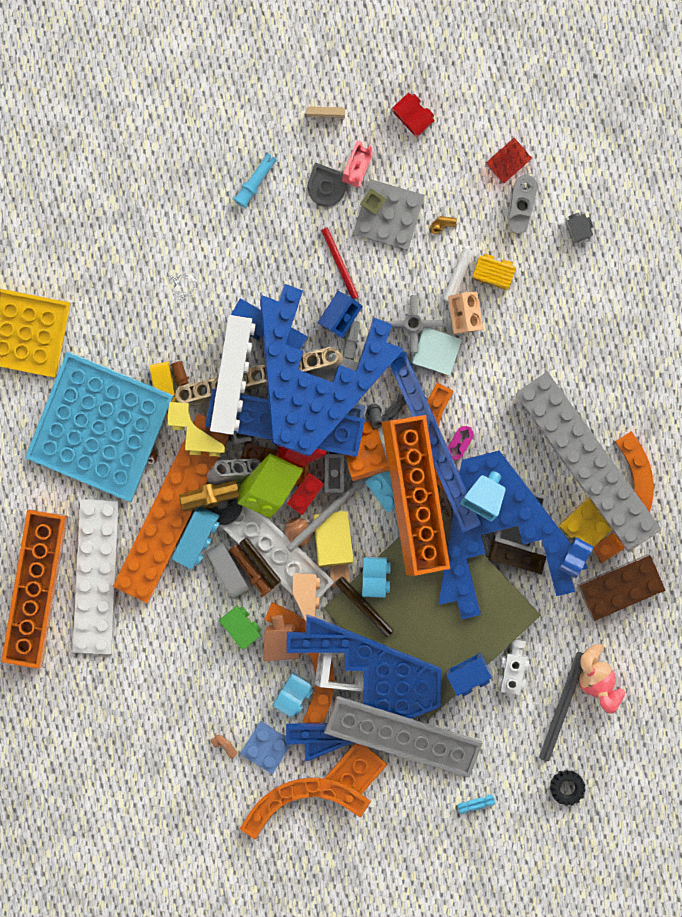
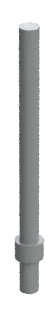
M372 476L353 481L351 486L288 544L286 548L290 552L297 548L356 491L359 492L364 487L365 481Z

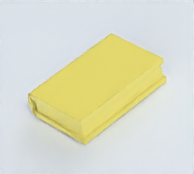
M348 511L334 512L314 531L319 568L354 564ZM315 514V515H313V521H314L320 514Z

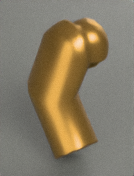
M439 216L431 223L430 230L433 234H439L446 226L456 227L457 218Z

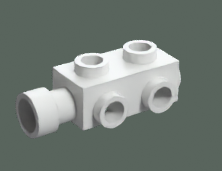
M516 638L510 644L512 646L511 653L506 652V656H502L500 667L504 669L503 674L498 676L497 686L500 687L501 692H504V696L515 697V694L520 695L521 690L524 691L526 679H523L524 672L528 671L529 661L526 660L527 657L522 655L523 649L526 648V640ZM514 662L519 663V667L516 669L512 667ZM510 681H515L514 687H509Z

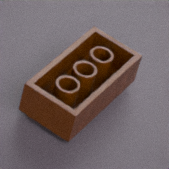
M649 554L577 584L594 621L666 591Z

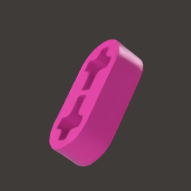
M468 426L460 427L448 446L452 454L451 447L455 448L458 443L461 444L459 447V452L461 453L460 455L452 456L453 460H458L464 455L473 439V430ZM467 429L469 431L468 435H470V438H465L463 442H460L459 440L462 437V435L459 434L460 431H465Z

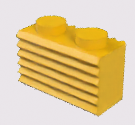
M489 254L479 256L472 279L509 290L516 267L512 266L513 263L507 260H502V262L495 261V257Z

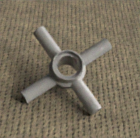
M417 295L410 296V315L404 321H385L392 324L391 328H405L410 334V353H418V334L424 328L443 327V320H423L418 315ZM412 320L419 321V325L416 328H410L409 324Z

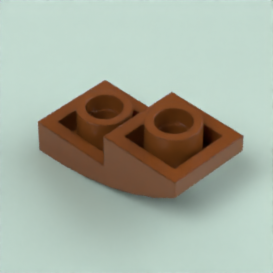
M245 442L241 459H257L262 462L269 454L276 455L278 451Z

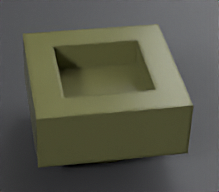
M370 189L360 205L376 216L387 199L373 189Z

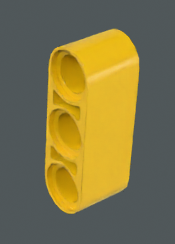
M169 361L151 364L150 372L153 387L174 395L172 402H177Z

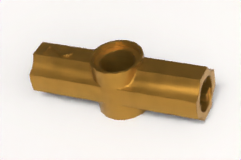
M236 481L219 485L207 484L201 486L198 490L179 494L183 512L200 507L211 508L219 505L220 502L239 498Z

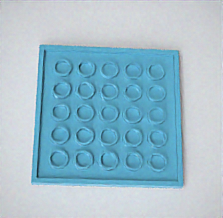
M67 351L25 458L132 502L168 413L169 402H172L174 395Z

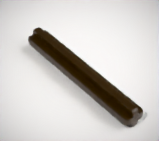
M340 577L335 582L340 590L385 637L393 633V628L344 577Z

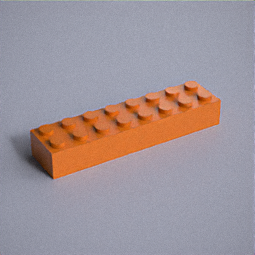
M426 415L382 422L406 575L417 576L450 569Z
M27 510L2 663L38 669L43 666L68 520L67 515Z

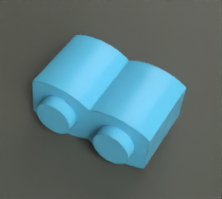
M364 557L362 597H386V593H390V581H386V574H390L391 562H387V557Z
M292 672L272 706L291 718L294 714L298 716L303 708V705H301L304 698L308 700L313 692V689H311L312 683Z

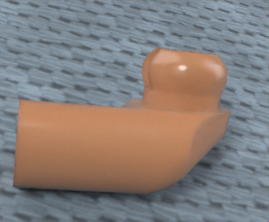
M215 735L216 737L211 739L213 746L218 748L221 745L229 758H234L238 754L231 742L222 735Z

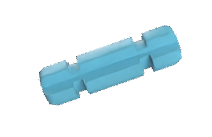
M487 795L485 798L480 797L469 800L468 803H459V813H468L467 811L469 810L470 812L485 808L487 805L488 807L495 805L494 796Z

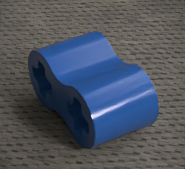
M575 537L558 569L577 578L591 554L593 546Z

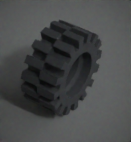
M572 770L559 771L550 782L551 794L559 804L573 806L575 803L578 804L579 800L584 797L583 794L586 791L585 783L581 776ZM564 781H572L574 783L575 790L572 794L564 795L561 792L560 786Z

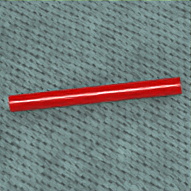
M328 227L322 229L321 232L350 297L353 299L358 298V293Z

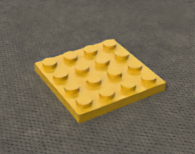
M0 289V367L56 378L71 303Z

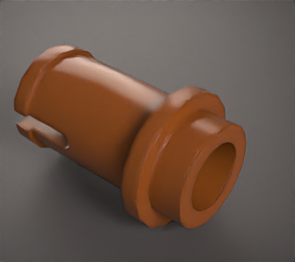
M183 361L172 363L171 366L176 379L174 382L178 386L188 384L189 376L187 377Z

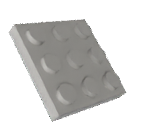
M369 179L365 196L370 189H373L387 200L376 216L361 206L353 235L408 250L424 195Z

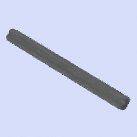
M577 652L539 755L541 760L549 761L582 672L580 658L584 654L582 652Z

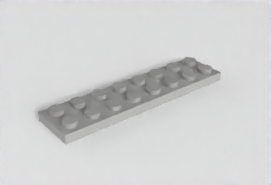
M339 696L335 699L324 729L325 734L468 778L471 775L483 744L481 740Z

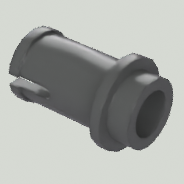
M371 404L366 411L367 415L370 416L371 425L375 429L381 428L383 422L381 416L382 409L378 404Z

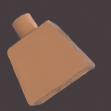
M283 615L273 616V625L267 626L264 631L263 660L300 659L302 653H287L286 651L287 632H296L294 624H284Z

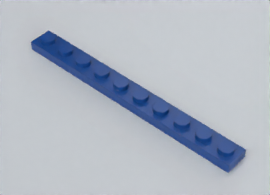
M403 351L391 363L390 367L412 417L426 415L434 467L462 531L467 533L482 526L477 513L460 504L468 493L407 353Z

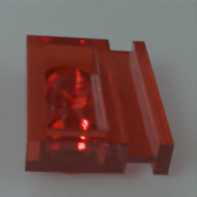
M513 138L485 164L505 184L531 161L532 157Z

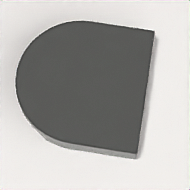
M315 162L307 184L308 193L312 201L324 207L333 206L340 202L348 186L347 183L342 182L343 172Z

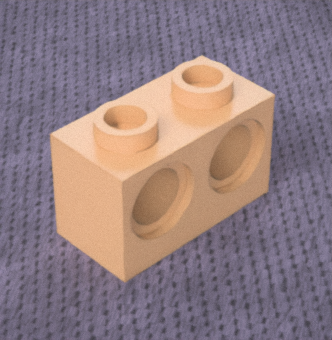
M477 292L448 296L454 334L483 330Z

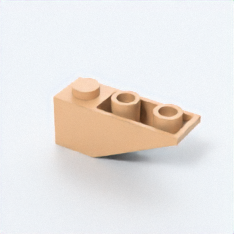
M293 573V595L305 620L306 615L315 617V609H319L320 597H316V590H320V578H317V574Z

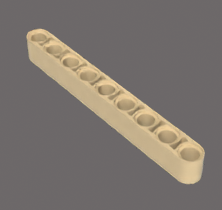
M332 347L305 353L302 355L298 370L312 374L335 368L342 363L343 356ZM332 353H336L335 360L329 362V355ZM313 358H317V364L311 367L310 361ZM265 364L249 368L248 374L244 373L243 378L246 381L245 391L267 386ZM262 372L261 380L256 381L255 376L257 373ZM219 377L179 387L175 393L176 400L180 403H189L190 406L210 401L212 389H217ZM204 387H207V393L204 396H202L201 390ZM185 392H189V398L187 400H183V395Z

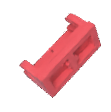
M358 140L343 173L342 182L360 188L373 154L371 153V146L368 149L363 148L362 142Z

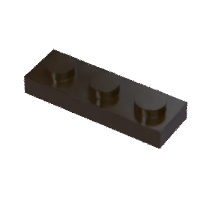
M492 541L488 560L542 575L546 556Z

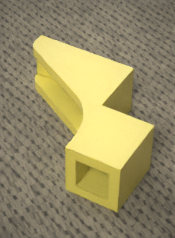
M169 402L168 426H172V430L182 431L184 427H187L185 450H189L192 455H201V451L209 452V456L221 457V453H225V446L194 425L190 417L189 403Z

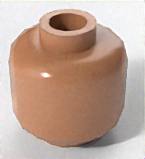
M295 517L285 524L284 533L291 543L309 525L305 519ZM312 533L299 545L300 547L310 542L309 539Z

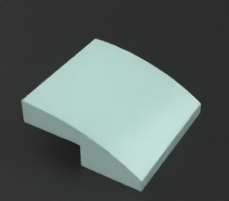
M424 328L418 340V353H414L411 363L450 376L462 339L430 328Z

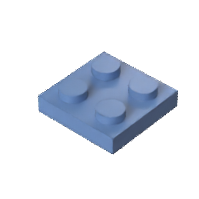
M260 721L240 754L273 774L291 744H286V736Z

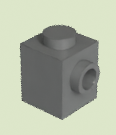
M579 212L568 216L569 220L565 224L573 244L593 236L591 230L593 224L590 217H586L585 214L580 215Z

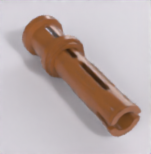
M238 543L228 550L250 578L251 585L254 584L261 593V598L275 588L267 581L262 572L255 567Z

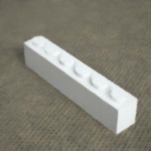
M233 315L228 317L210 428L211 432L234 435V432L239 430L240 420H237V414L242 412L243 406L240 395L245 393L246 381H243L244 373L248 374L249 362H246L247 354L251 355L252 343H249L250 335H254L256 325L252 323L253 320L251 318Z

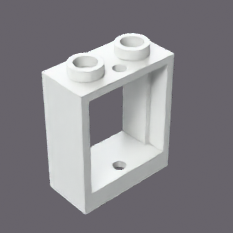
M319 653L315 685L325 688L363 692L364 671H356L354 684L328 681L332 654L345 655V653Z

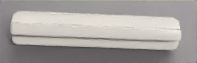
M465 248L461 254L443 297L446 302H449L448 296L457 294L473 256V251Z

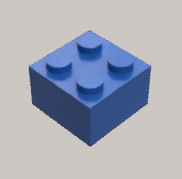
M480 652L448 669L446 676L456 695L462 694V696H466L473 692L472 689L478 685L483 687L490 683L492 672Z

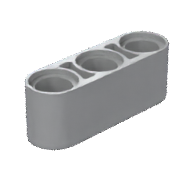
M257 459L217 461L207 472V479L211 484L215 485L231 481L241 484L261 462Z
M223 541L206 551L233 599L250 590Z

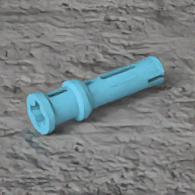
M267 153L249 181L242 184V189L232 199L240 206L247 208V204L252 196L257 194V187L277 159L271 158V155Z

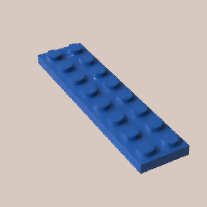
M212 389L205 427L211 428L217 389ZM241 394L240 400L243 401L242 412L237 414V420H240L239 430L234 433L272 440L268 399ZM346 415L316 449L358 457L365 419Z

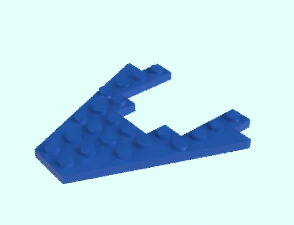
M284 284L278 301L263 295L260 297L272 444L305 456H310L398 357L403 348L387 342L392 324L373 318L356 371L338 365L333 382L298 370L303 351L285 344L303 290Z
M500 450L461 461L459 474L467 492L481 475L488 478L492 471L501 475L498 484L505 487L499 514L492 522L478 514L482 526L463 533L453 511L447 548L450 569L444 570L439 604L457 601L462 619L481 615L467 558L486 554L481 537L482 534L515 526L519 527L523 544L542 540L556 596L575 592L572 577L558 569L571 543ZM586 563L584 564L582 570L588 569Z
M306 615V632H287V653H345V671H364L363 704L410 719L441 707V668L311 615ZM327 723L286 724V744H305V761L312 760L353 742L325 734L324 729Z

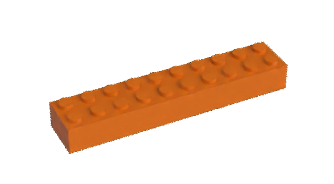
M197 413L193 421L194 425L226 446L231 435L211 432L209 427H205L207 417ZM186 438L113 587L145 603L150 602L195 510L183 512L179 494L195 491L201 486L207 485V472L220 459V456H209V452L201 451V455L190 454L189 450H185Z

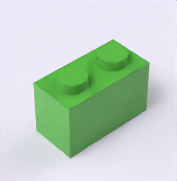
M236 605L220 618L219 622L240 648L244 650L261 636L259 631L262 629L255 621L251 622L247 616L250 614L243 606L239 607Z

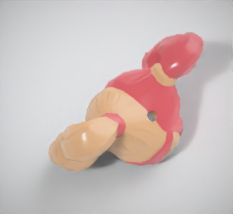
M594 644L585 650L580 658V665L583 669L579 676L580 688L586 694L599 698L602 709L609 714H613L625 697V691L623 689L613 690L616 682L615 673L607 663L598 662L603 646Z

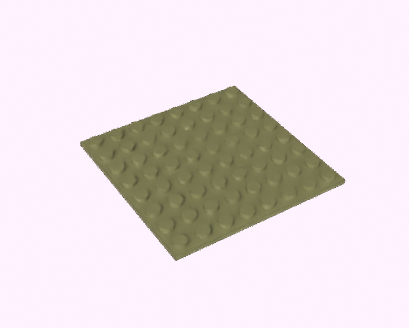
M441 510L448 548L452 520ZM400 536L378 556L387 557V562H391L390 574H386V581H390V593H386V597H363L393 628L394 631L390 636L385 637L342 591L324 607L343 629L441 668V707L424 713L428 719L435 715L456 695L446 676L448 669L480 652L486 663L489 664L541 616L492 562L482 554L467 558L481 615L462 619L457 601L439 604L444 570L417 576L406 575ZM363 571L350 582L361 596Z

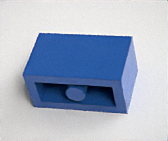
M337 291L319 319L318 324L343 339L363 306L348 295Z

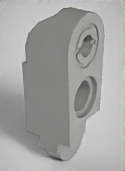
M530 175L520 176L513 186L508 226L515 234L523 233L528 228L537 192V182ZM524 183L529 184L528 190L523 189L522 185ZM524 202L527 209L520 211L517 208V203Z

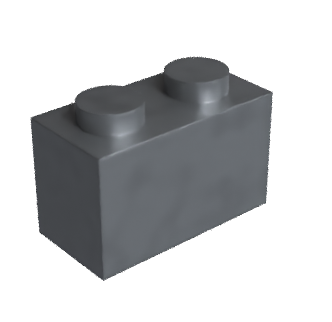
M344 454L325 455V493H344Z

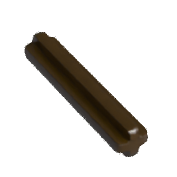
M247 537L240 541V546L273 587L278 585L281 579Z

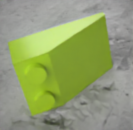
M269 454L238 486V504L271 518L281 508L300 477L302 468L273 454Z

